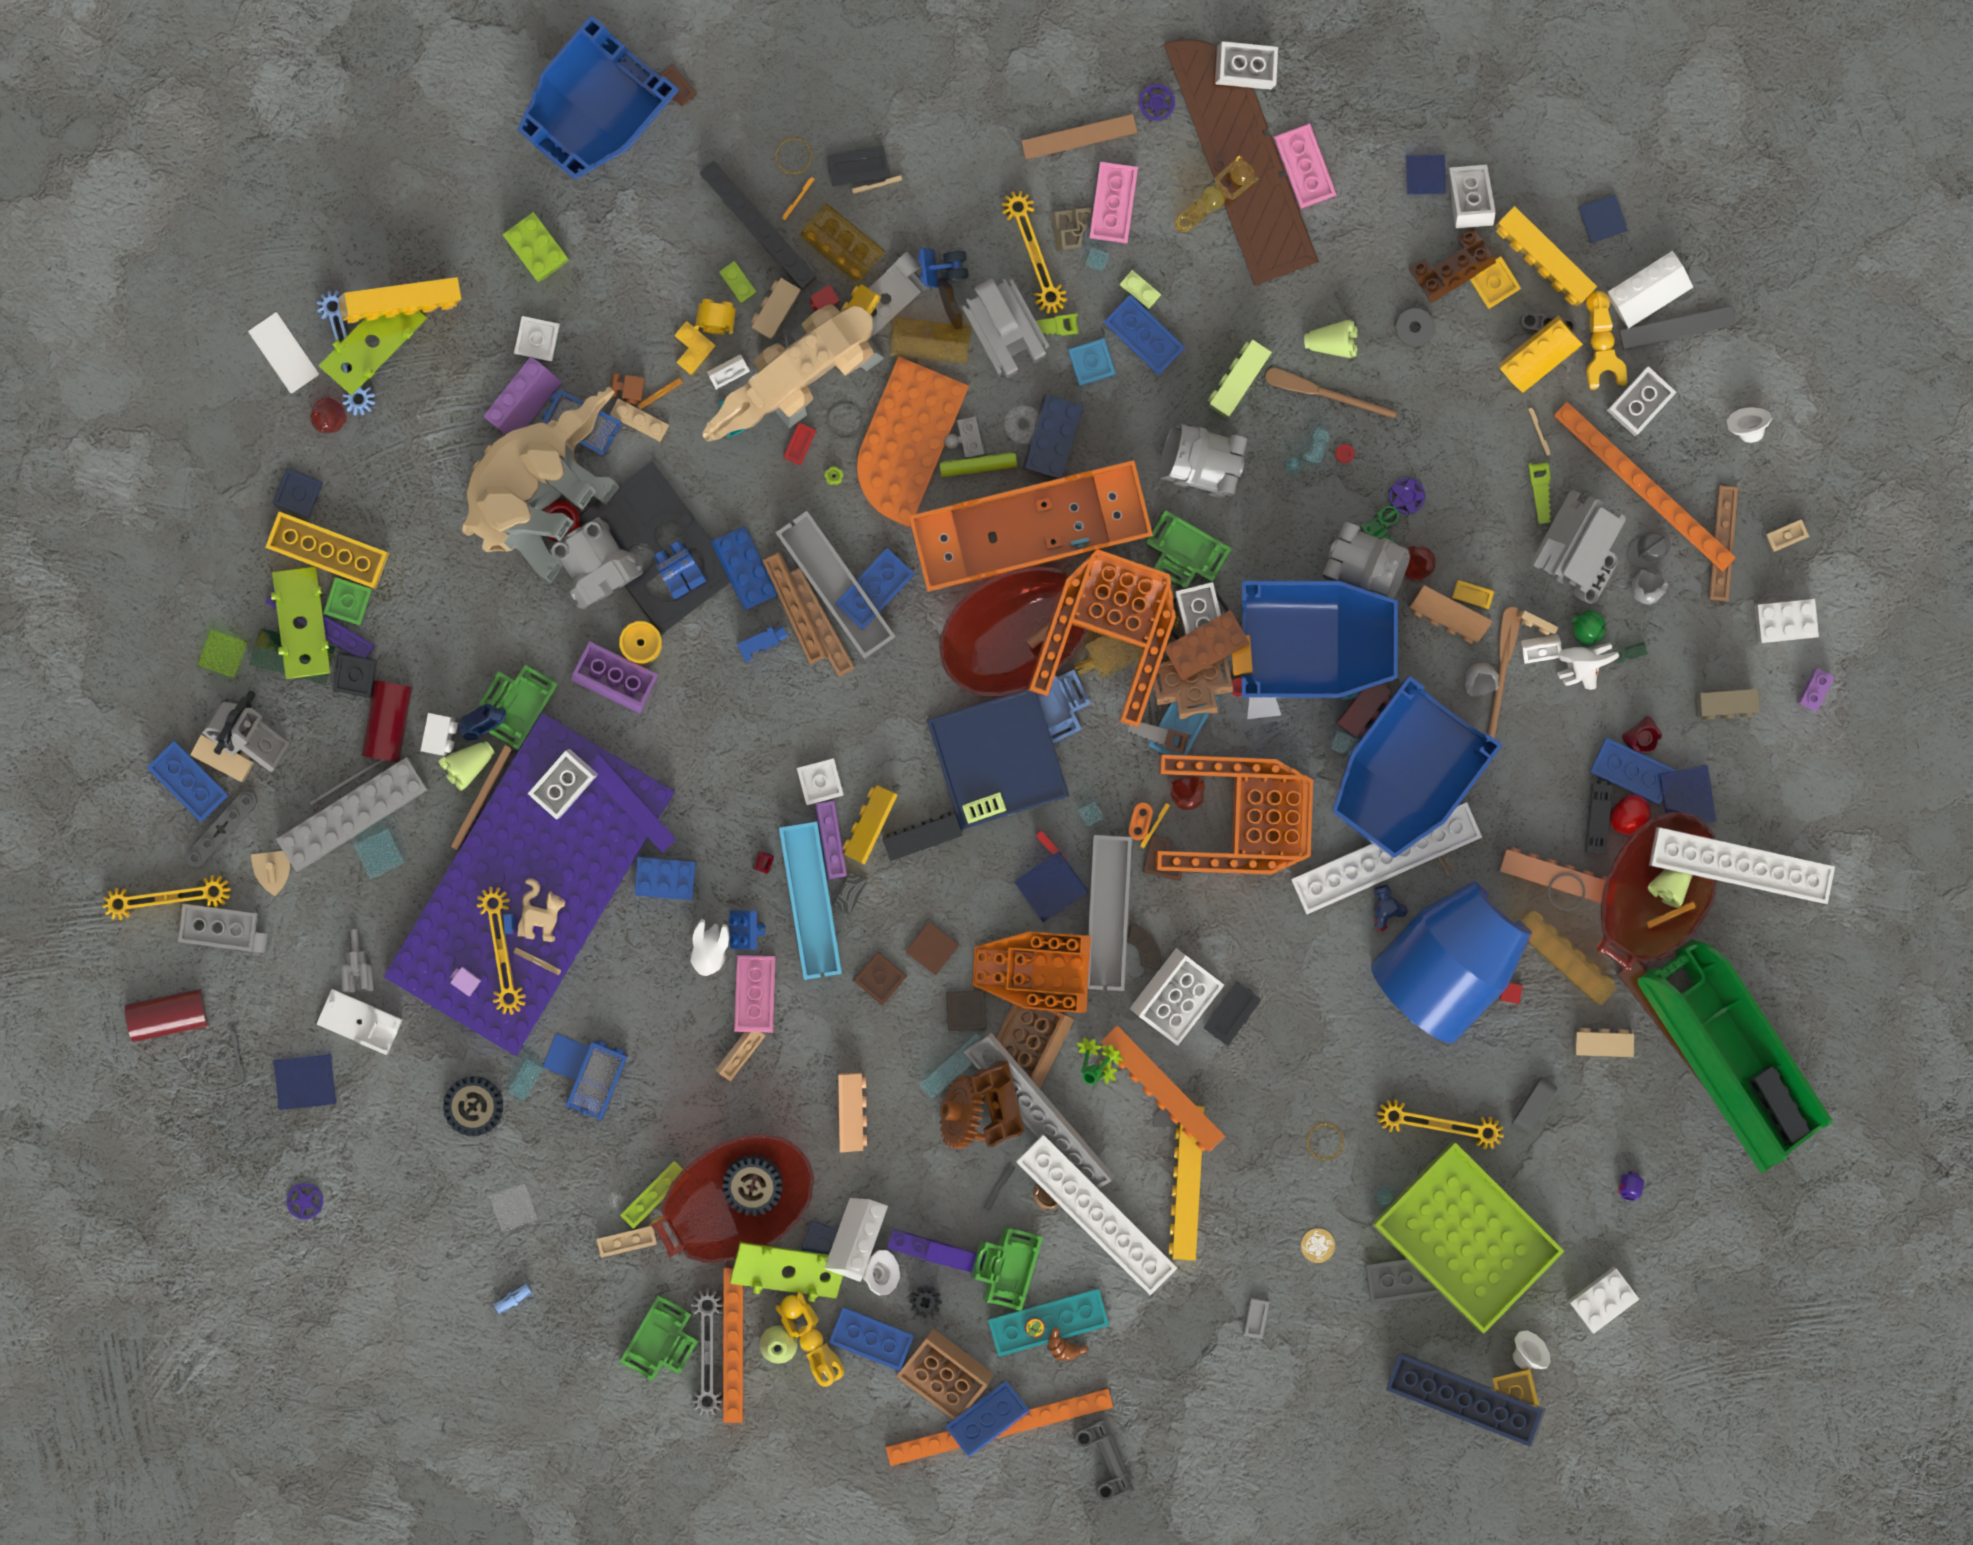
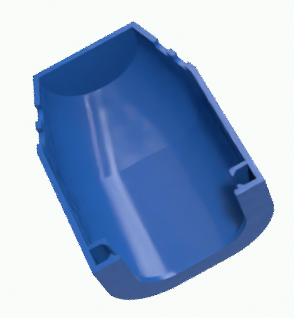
M1242 581V630L1245 635H1250L1253 665V674L1242 675V698H1340L1398 678V600L1341 581Z
M1407 676L1349 753L1332 809V813L1393 858L1403 853L1448 820L1503 746L1489 734L1479 732L1423 690L1425 687L1411 676Z

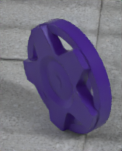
M1403 478L1395 482L1391 487L1389 501L1391 506L1395 507L1399 513L1412 514L1422 507L1425 501V491L1418 481L1411 478ZM1401 482H1406L1405 486H1401L1398 484ZM1415 484L1419 487L1421 491L1415 490ZM1393 492L1397 495L1394 501L1392 499ZM1421 500L1419 506L1416 508L1415 502ZM1405 506L1407 511L1401 510L1399 507Z

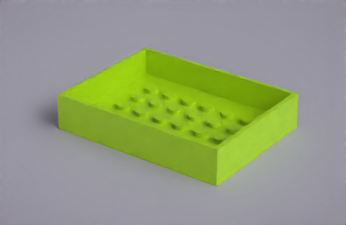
M1451 1142L1371 1223L1483 1334L1564 1252L1455 1142Z

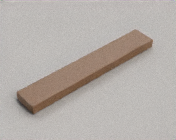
M1131 114L1022 140L1021 143L1025 160L1137 134L1138 132L1134 116Z
M1719 485L1714 538L1733 554L1738 487ZM1732 562L1723 572L1712 563L1709 600L1729 601Z
M781 552L763 559L762 561L809 663L813 664L828 657Z
M799 567L790 572L828 654V659L838 677L855 669L801 568Z
M507 745L504 746L453 841L452 848L456 850L461 848L513 748Z

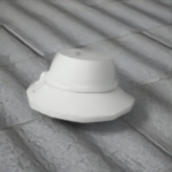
M1742 408L1729 416L1727 426L1729 431L1739 435L1743 441L1752 443L1762 439L1765 428L1772 421V417L1769 411L1761 408Z
M877 1250L870 1257L863 1275V1279L867 1282L870 1290L877 1295L890 1294L896 1288L900 1279L899 1265L894 1255L887 1250Z
M1528 1330L1518 1332L1514 1339L1516 1349L1513 1353V1359L1515 1363L1524 1370L1531 1368L1546 1369L1550 1364V1353L1545 1342Z

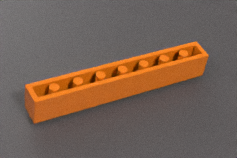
M1118 1026L1101 1041L1108 1047L1110 1044L1113 1045L1114 1051L1120 1050L1119 1055L1123 1058V1061L1119 1060V1066L1122 1069L1126 1067L1131 1072L1129 1076L1135 1083L1140 1081L1144 1085L1142 1090L1149 1097L1153 1095L1157 1099L1155 1103L1162 1110L1166 1108L1171 1113L1169 1118L1175 1124L1180 1122L1184 1126L1182 1131L1189 1138L1193 1136L1197 1140L1195 1144L1203 1152L1207 1150L1210 1153L1226 1137Z
M724 1266L723 1423H743L744 1285L730 1284L734 1266Z

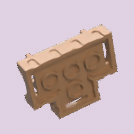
M1227 657L1184 681L1179 677L1171 661L1162 662L1157 674L1160 675L1163 692H1159L1156 677L1153 683L1157 705L1176 702L1179 719H1186L1188 716L1197 713H1217L1215 695L1233 692ZM1222 662L1224 664L1227 680L1224 681L1220 663ZM1205 705V706H1202V707H1196V708L1188 709L1189 707H1195V706Z

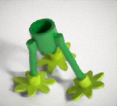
M1086 1037L1083 1038V1042H1077V1046L1081 1047L1078 1053L1085 1052L1083 1067L1080 1070L1083 1073L1082 1078L1085 1083L1094 1086L1097 1081L1103 1078L1106 1084H1109L1110 1079L1113 1081L1117 1080L1113 1073H1116L1118 1069L1111 1068V1061L1113 1060L1117 1065H1119V1060L1123 1061V1058L1119 1055L1120 1050L1114 1051V1047L1111 1044L1109 1047L1103 1045L1102 1048L1105 1051L1102 1054L1106 1056V1059L1099 1061V1067L1096 1065L1087 1067L1091 1053L1099 1055L1096 1049H1100L1101 1045L1095 1044L1096 1039H1092L1089 1042Z

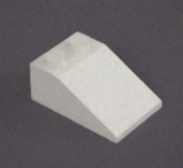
M1487 165L1449 168L1455 228L1493 225L1496 212Z

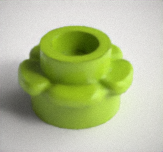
M836 466L830 467L824 474L826 482L830 485L840 484L843 477L842 470Z

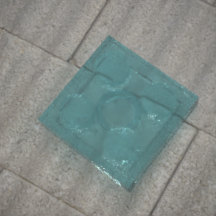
M389 828L353 845L370 880L405 863Z

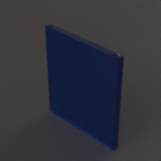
M1708 765L1659 774L1668 830L1673 831L1716 821Z
M1060 851L1014 881L1042 922L1088 892Z
M331 1054L274 1060L279 1110L336 1104Z

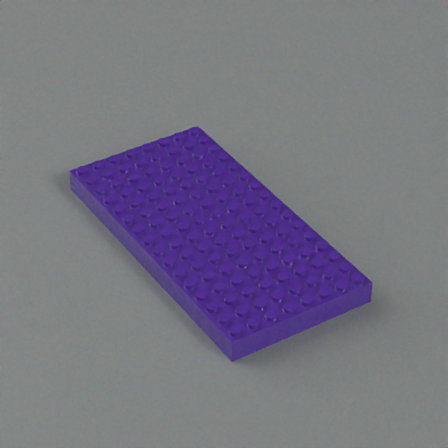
M541 713L384 975V978L515 1056L520 1052L648 838L596 779L590 783L562 817L557 820L528 793L568 749H571L586 764L600 754L658 819L675 793L672 789L545 713ZM529 878L537 880L540 885L538 895L530 900L531 905L546 909V899L550 891L565 900V906L558 911L557 922L552 931V935L555 936V941L553 942L543 940V927L534 926L533 928L535 939L517 936L518 924L522 918V899L524 894L532 890V886L525 883ZM489 887H493L494 893L498 887L501 888L499 895L503 892L507 893L503 900L510 899V902L504 903V905L509 907V910L501 909L503 923L504 914L514 913L515 933L505 935L514 988L517 990L522 987L523 990L519 992V995L526 994V997L520 998L521 1001L525 1002V1005L517 1004L521 1009L519 1012L513 1007L514 1014L512 1015L509 1013V1008L506 1014L502 1013L503 1006L497 1010L496 1007L500 1002H493V999L499 998V996L493 993L494 991L501 993L489 914L488 911L480 914L484 906L477 907V904L483 903V901L477 899L478 896L485 898L482 893L483 890L490 894ZM494 897L490 898L488 905L493 909L498 907V900ZM494 913L497 939H501L498 915ZM515 947L560 969V974L557 975L513 953ZM502 962L505 987L509 988L506 963ZM461 967H464L482 980L471 996L466 995L451 984L453 980L451 975L456 968L460 970ZM506 993L504 996L505 1002L508 1004L514 1002V995Z

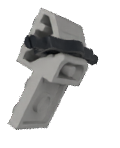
M248 691L246 697H241L238 704L222 702L202 732L217 744L213 750L214 753L220 755L224 749L233 756L237 751L242 750L268 771L272 772L288 747L289 742L260 721L263 716L253 710L251 705L253 698L256 696L255 692Z

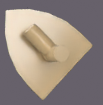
M283 851L251 854L252 867L257 880L266 891L276 896L288 879L290 872L289 859Z

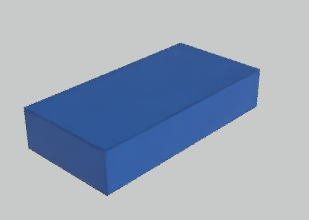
M514 913L504 914L505 934L515 933Z

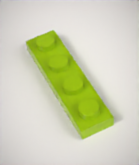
M674 1160L620 1216L634 1229L688 1173Z

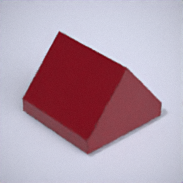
M758 850L752 869L768 874L774 856Z

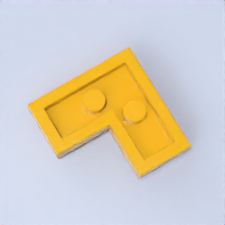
M688 321L674 335L688 347L687 351L676 363L692 375L716 345Z

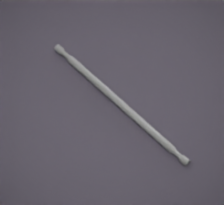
M379 759L319 796L316 800L311 801V806L379 765L384 760Z

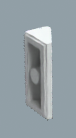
M1558 634L1522 640L1521 648L1524 664L1560 658L1561 641Z

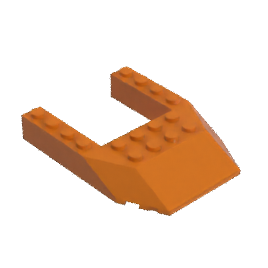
M1097 549L1065 581L1027 690L1048 696L1073 624L1142 648L1118 718V722L1139 727L1176 618L1170 574Z
M1159 755L1158 774L1234 777L1231 853L1155 851L1154 870L1274 874L1311 857L1313 779L1277 759Z

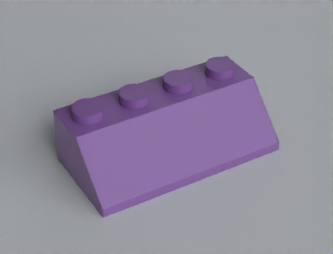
M530 357L483 417L505 435L513 430L527 427L558 389L562 381L538 361Z
M589 641L572 674L571 681L641 714L658 678V674Z

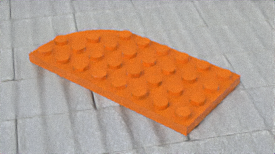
M899 356L858 455L857 472L861 489L869 503L885 517L911 527L909 516L915 515L918 511L945 446L944 439L950 434L969 385Z

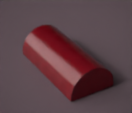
M374 681L361 756L400 762L413 687Z
M201 989L125 1005V1019L132 1042L209 1026Z

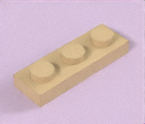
M619 398L609 415L659 442L662 441L670 426Z
M744 1032L717 1067L716 1071L731 1081L766 1035L762 1032Z
M651 1225L597 1238V1244L602 1258L657 1245L654 1227Z

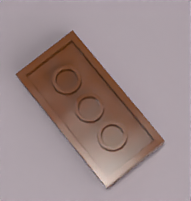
M1229 610L1168 644L1165 652L1179 677L1184 681L1250 643L1232 611Z

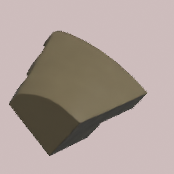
M1091 207L1052 212L1056 250L1080 248L1082 234L1086 230L1087 225L1085 223L1088 214L1091 213Z

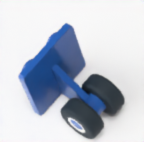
M920 248L918 261L922 266V272L920 273L921 282L924 283L925 287L938 288L937 271L950 269L945 271L946 280L968 278V269L962 268L961 262L967 259L966 252L953 251L944 253V263L950 264L936 265L935 250Z

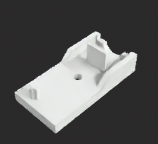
M331 989L317 1025L387 1055L403 1019ZM361 1019L362 1024L359 1025L357 1023V1020Z

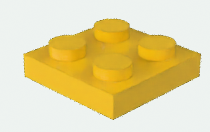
M1501 256L1496 259L1495 264L1469 279L1488 310L1521 289Z

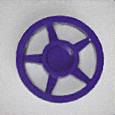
M1159 84L1151 85L1144 89L1139 98V107L1143 115L1155 121L1163 120L1170 116L1175 106V98L1171 90ZM1161 88L1165 91L1161 95H1154L1150 89ZM1148 91L1151 97L1150 101L1142 105V98ZM1167 92L1172 99L1171 107L1165 104L1164 97ZM1151 107L1154 110L1155 117L1148 115L1143 108ZM1162 108L1170 110L1166 115L1157 117L1158 110Z
M301 1183L294 1186L287 1196L289 1211L299 1219L313 1218L320 1212L323 1206V1196L320 1190L309 1183ZM308 1186L315 1191L311 1194L303 1193L300 1187ZM295 1189H298L299 1197L297 1200L290 1202L291 1194ZM316 1192L320 1198L319 1207L313 1204L312 1197ZM290 1204H298L301 1208V1214L295 1213ZM309 1207L317 1210L312 1215L303 1216L305 1209Z

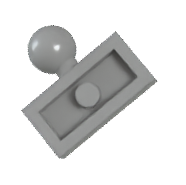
M976 416L957 420L959 436L948 434L944 439L945 446L949 449H955L961 443L964 458L983 455L984 451Z

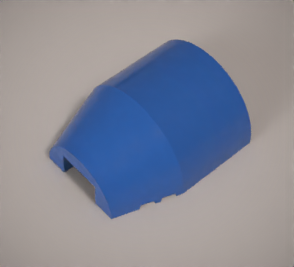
M591 15L540 74L537 87L532 93L530 104L526 108L517 130L554 164L576 180L629 150L679 92V89L667 78L661 77L640 61L620 41L612 36L603 24Z
M1476 881L1423 908L1371 963V971L1376 982L1393 1004L1421 1029L1447 1043H1455L1507 989L1533 933L1519 919L1513 923L1488 901L1489 893Z

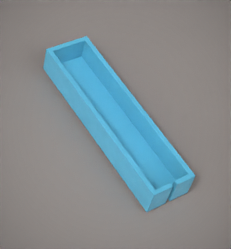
M818 822L779 828L803 978L804 980L819 978L822 972H824L825 976L842 974Z

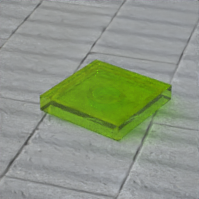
M210 629L198 666L235 678L248 642Z

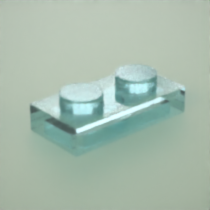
M527 1058L507 1092L524 1101L544 1068Z

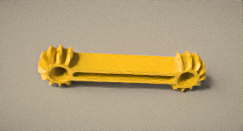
M1013 191L1011 192L1012 199L1009 196H1005V200L1009 203H1002V207L1008 209L1003 210L1002 213H1010L1007 216L1008 221L1015 217L1042 291V294L1035 293V297L1041 298L1036 300L1035 304L1042 303L1039 308L1040 311L1047 307V314L1050 313V308H1053V312L1057 313L1056 306L1063 309L1064 306L1060 302L1067 301L1066 298L1060 297L1065 295L1066 291L1059 292L1062 287L1061 284L1057 288L1053 287L1029 221L1027 211L1034 212V208L1028 206L1034 202L1033 200L1026 202L1029 198L1028 194L1022 198V191H1019L1018 197H1016ZM1014 203H1021L1024 207L1023 210L1015 212L1012 208ZM1021 217L1025 219L1032 238L1030 242L1027 241L1020 221ZM1038 263L1042 265L1049 285L1048 288L1043 285L1037 268ZM1050 292L1056 296V300L1051 303L1045 299V295Z
M214 875L210 876V881L207 878L203 879L206 884L205 887L127 897L125 896L127 889H123L120 894V889L115 888V894L111 890L108 891V895L111 898H103L108 904H103L102 907L109 908L105 912L106 915L113 912L111 915L113 920L117 917V914L119 920H123V914L127 918L130 917L127 911L130 908L205 898L208 899V907L213 902L214 907L217 908L219 902L222 905L226 904L223 897L226 899L230 898V895L225 894V891H231V888L224 887L228 884V881L226 880L221 883L222 876H218L217 880H215ZM212 886H216L219 889V894L216 897L210 894ZM199 890L204 892L202 896L182 899L178 897L179 893ZM118 898L124 903L123 908L120 910L114 905L115 900ZM155 898V901L152 903L130 904L132 899Z
M489 887L490 894L483 890L482 893L485 898L478 896L477 899L483 901V903L477 904V907L484 906L480 914H484L486 911L489 914L501 993L494 991L493 994L499 996V998L493 999V1002H500L496 1007L497 1010L503 1006L502 1013L506 1014L509 1008V1013L512 1015L514 1014L513 1007L519 1012L521 1009L517 1004L525 1005V1002L521 1001L520 998H525L526 994L519 995V992L523 990L522 987L517 990L514 988L501 909L509 910V907L504 905V903L510 902V899L503 900L507 893L503 892L499 895L501 888L498 887L494 893L493 887ZM492 897L496 898L499 902L498 907L495 909L488 905V901ZM494 913L498 915L501 939H497ZM502 962L506 963L509 988L505 987ZM506 993L514 995L515 999L512 1004L505 1002L504 996Z
M1396 1099L1393 1101V1106L1390 1100H1387L1386 1104L1388 1107L1386 1108L1381 1104L1380 1107L1384 1111H1377L1378 1115L1383 1116L1377 1119L1379 1123L1385 1121L1382 1128L1385 1129L1389 1125V1132L1393 1131V1126H1395L1396 1131H1400L1399 1124L1401 1123L1478 1137L1479 1140L1476 1142V1145L1480 1146L1483 1142V1149H1487L1488 1143L1493 1149L1494 1141L1497 1144L1501 1143L1497 1137H1504V1134L1498 1133V1131L1503 1130V1127H1496L1499 1121L1495 1120L1492 1123V1117H1488L1487 1123L1484 1117H1481L1482 1124L1476 1125L1410 1113L1401 1110L1405 1105L1403 1102L1397 1107L1398 1100ZM1397 1111L1398 1118L1395 1121H1390L1388 1118L1389 1112ZM1404 1116L1428 1119L1429 1123L1411 1122L1403 1118ZM1455 1124L1477 1128V1132L1472 1133L1461 1130L1452 1129V1125ZM1485 1128H1491V1137H1483L1482 1133Z

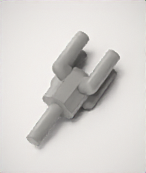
M358 929L350 930L352 952L346 953L347 964L341 966L342 991L355 993L354 976H360L361 989L373 991L372 965L366 964L365 952H359Z

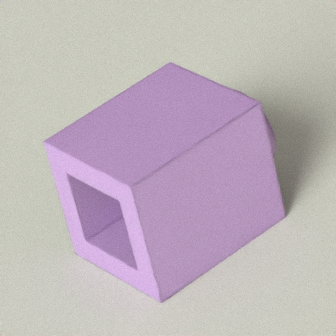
M461 967L460 970L456 968L451 975L453 979L451 984L468 996L472 995L482 981L464 967Z

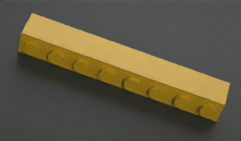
M1196 1105L1204 1114V1106ZM1180 1123L1179 1128L1175 1130V1139L1179 1140L1178 1147L1174 1148V1158L1177 1159V1166L1173 1167V1178H1176V1185H1172V1197H1175V1205L1171 1204V1216H1174V1224H1170V1235H1173V1243H1169V1254H1172V1259L1196 1260L1202 1150L1195 1144L1197 1140L1193 1136L1189 1138L1182 1131L1184 1126Z

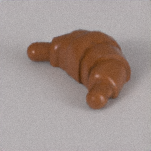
M1054 1327L1052 1329L1047 1348L1055 1359L1070 1361L1088 1351L1086 1345L1079 1347L1063 1339L1059 1334V1328Z

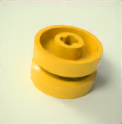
M636 621L623 629L619 646L622 654L629 661L645 665L653 662L659 656L662 650V638L659 631L652 624L645 621ZM643 639L644 645L638 646L637 641Z

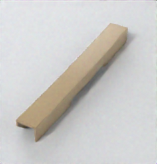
M900 175L889 178L884 182L854 188L852 191L853 194L902 181V177Z
M1529 408V414L1546 456L1551 455L1548 444L1544 440L1538 426V419L1534 409Z
M515 947L513 953L557 975L560 974V969Z

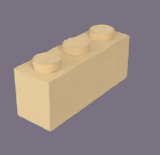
M782 278L779 281L775 280L770 289L773 291L769 298L765 297L761 304L763 309L760 314L756 313L751 320L753 324L752 329L770 340H773L801 293V289Z
M201 735L190 755L232 778L244 782L254 764V761L250 760L251 757L242 751L240 754L236 752L232 756L224 749L220 755H217L213 751L217 744L207 736Z
M1580 1028L1579 1031H1574V1054L1634 1057V1034L1629 1033V1029H1618V1033L1610 1032V1029L1599 1028V1032H1591V1028Z

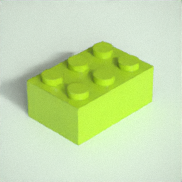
M534 212L503 234L538 283L569 261Z

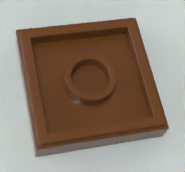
M928 922L906 953L937 975L959 944Z
M877 952L853 981L883 1005L905 980L907 975L880 952Z

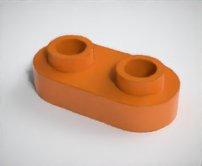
M1139 803L1133 810L1128 833L1134 840H1142L1147 836L1153 814L1151 806L1147 803ZM1140 809L1146 810L1145 816L1139 814ZM1136 827L1141 828V833L1139 835L1135 834L1134 829Z

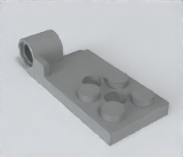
M908 251L869 287V289L880 296L883 294L891 296L889 304H882L879 301L875 307L877 314L875 317H872L873 330L871 339L927 288L914 274L921 265Z
M191 904L182 905L178 942L265 953L268 934L255 932L258 913ZM198 920L204 922V928L201 931L197 930L195 926ZM217 922H220L223 926V930L220 933H216L214 930V925Z

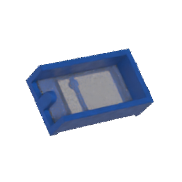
M559 390L558 393L554 392L550 400L552 402L550 409L546 408L541 417L543 419L542 423L547 424L552 420L558 422L562 413L577 410L584 402L562 390ZM599 411L592 432L579 443L605 456L622 422Z
M597 1040L596 1042H591L566 1107L574 1108L583 1114H589L602 1121L628 1055H625V1050L615 1047L613 1050L607 1047V1043Z

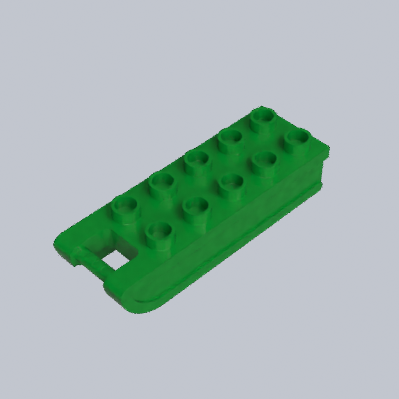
M1689 940L1676 950V957L1660 969H1650L1638 978L1637 982L1640 989L1760 1173L1769 1170L1779 1162H1783L1787 1159L1789 1153L1816 1132L1833 1122L1731 963L1714 947L1701 941ZM1684 967L1692 983L1680 993L1667 981V978ZM1763 1066H1773L1778 1071L1781 1082L1789 1090V1096L1798 1105L1800 1115L1808 1123L1807 1127L1810 1132L1793 1144L1783 1143L1746 1079Z

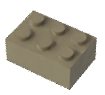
M1758 689L1695 694L1696 717L1702 716V720L1716 719V715H1721V719L1736 718L1735 714H1740V717L1755 716V712H1760Z

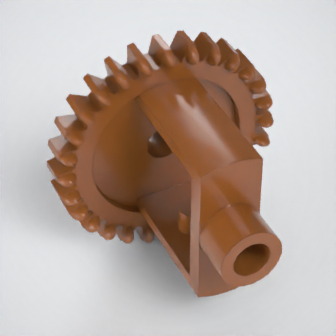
M960 1075V1077H956V1080H952V1085L948 1086L949 1091L945 1092L946 1098H943L944 1102L940 1109L942 1119L939 1121V1124H942L940 1131H943L941 1137H944L943 1142L946 1143V1146L955 1149L968 1147V1144L972 1143L971 1140L986 1142L984 1134L978 1133L975 1130V1126H981L977 1123V1120L983 1119L978 1113L984 1111L982 1108H979V1105L984 1104V1099H986L985 1092L981 1095L975 1094L971 1077Z

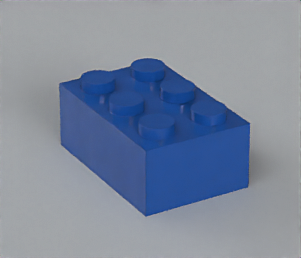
M638 857L635 896L693 900L696 861Z

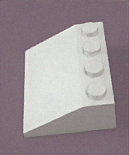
M1176 948L1129 1009L1178 1046L1224 987V984Z

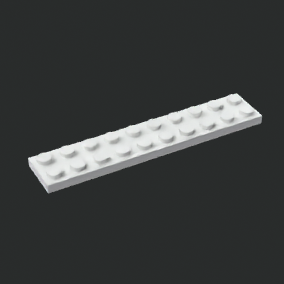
M1467 802L1456 807L1443 825L1395 858L1386 854L1375 845L1370 844L1292 878L1291 881L1306 914H1309L1480 839L1482 835Z
M1656 828L1649 863L1650 866L1828 904L1835 866L1663 828Z
M1043 1134L1016 1160L1149 1295L1177 1269Z

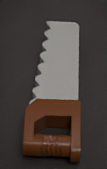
M1140 722L1139 727L1129 725L1128 732L1132 731L1133 734L1143 736V738H1148L1149 741L1153 740L1154 743L1163 744L1169 750L1181 753L1185 752L1188 738L1191 737L1190 734ZM1175 734L1181 736L1178 748L1173 744Z

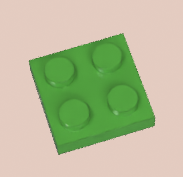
M335 577L323 614L361 626L372 589Z

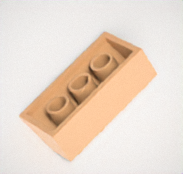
M839 1073L840 1152L863 1151V1146H867V1135H863V1127H867V1115H863V1108H866V1096H862V1089L866 1088V1077H862V1073Z

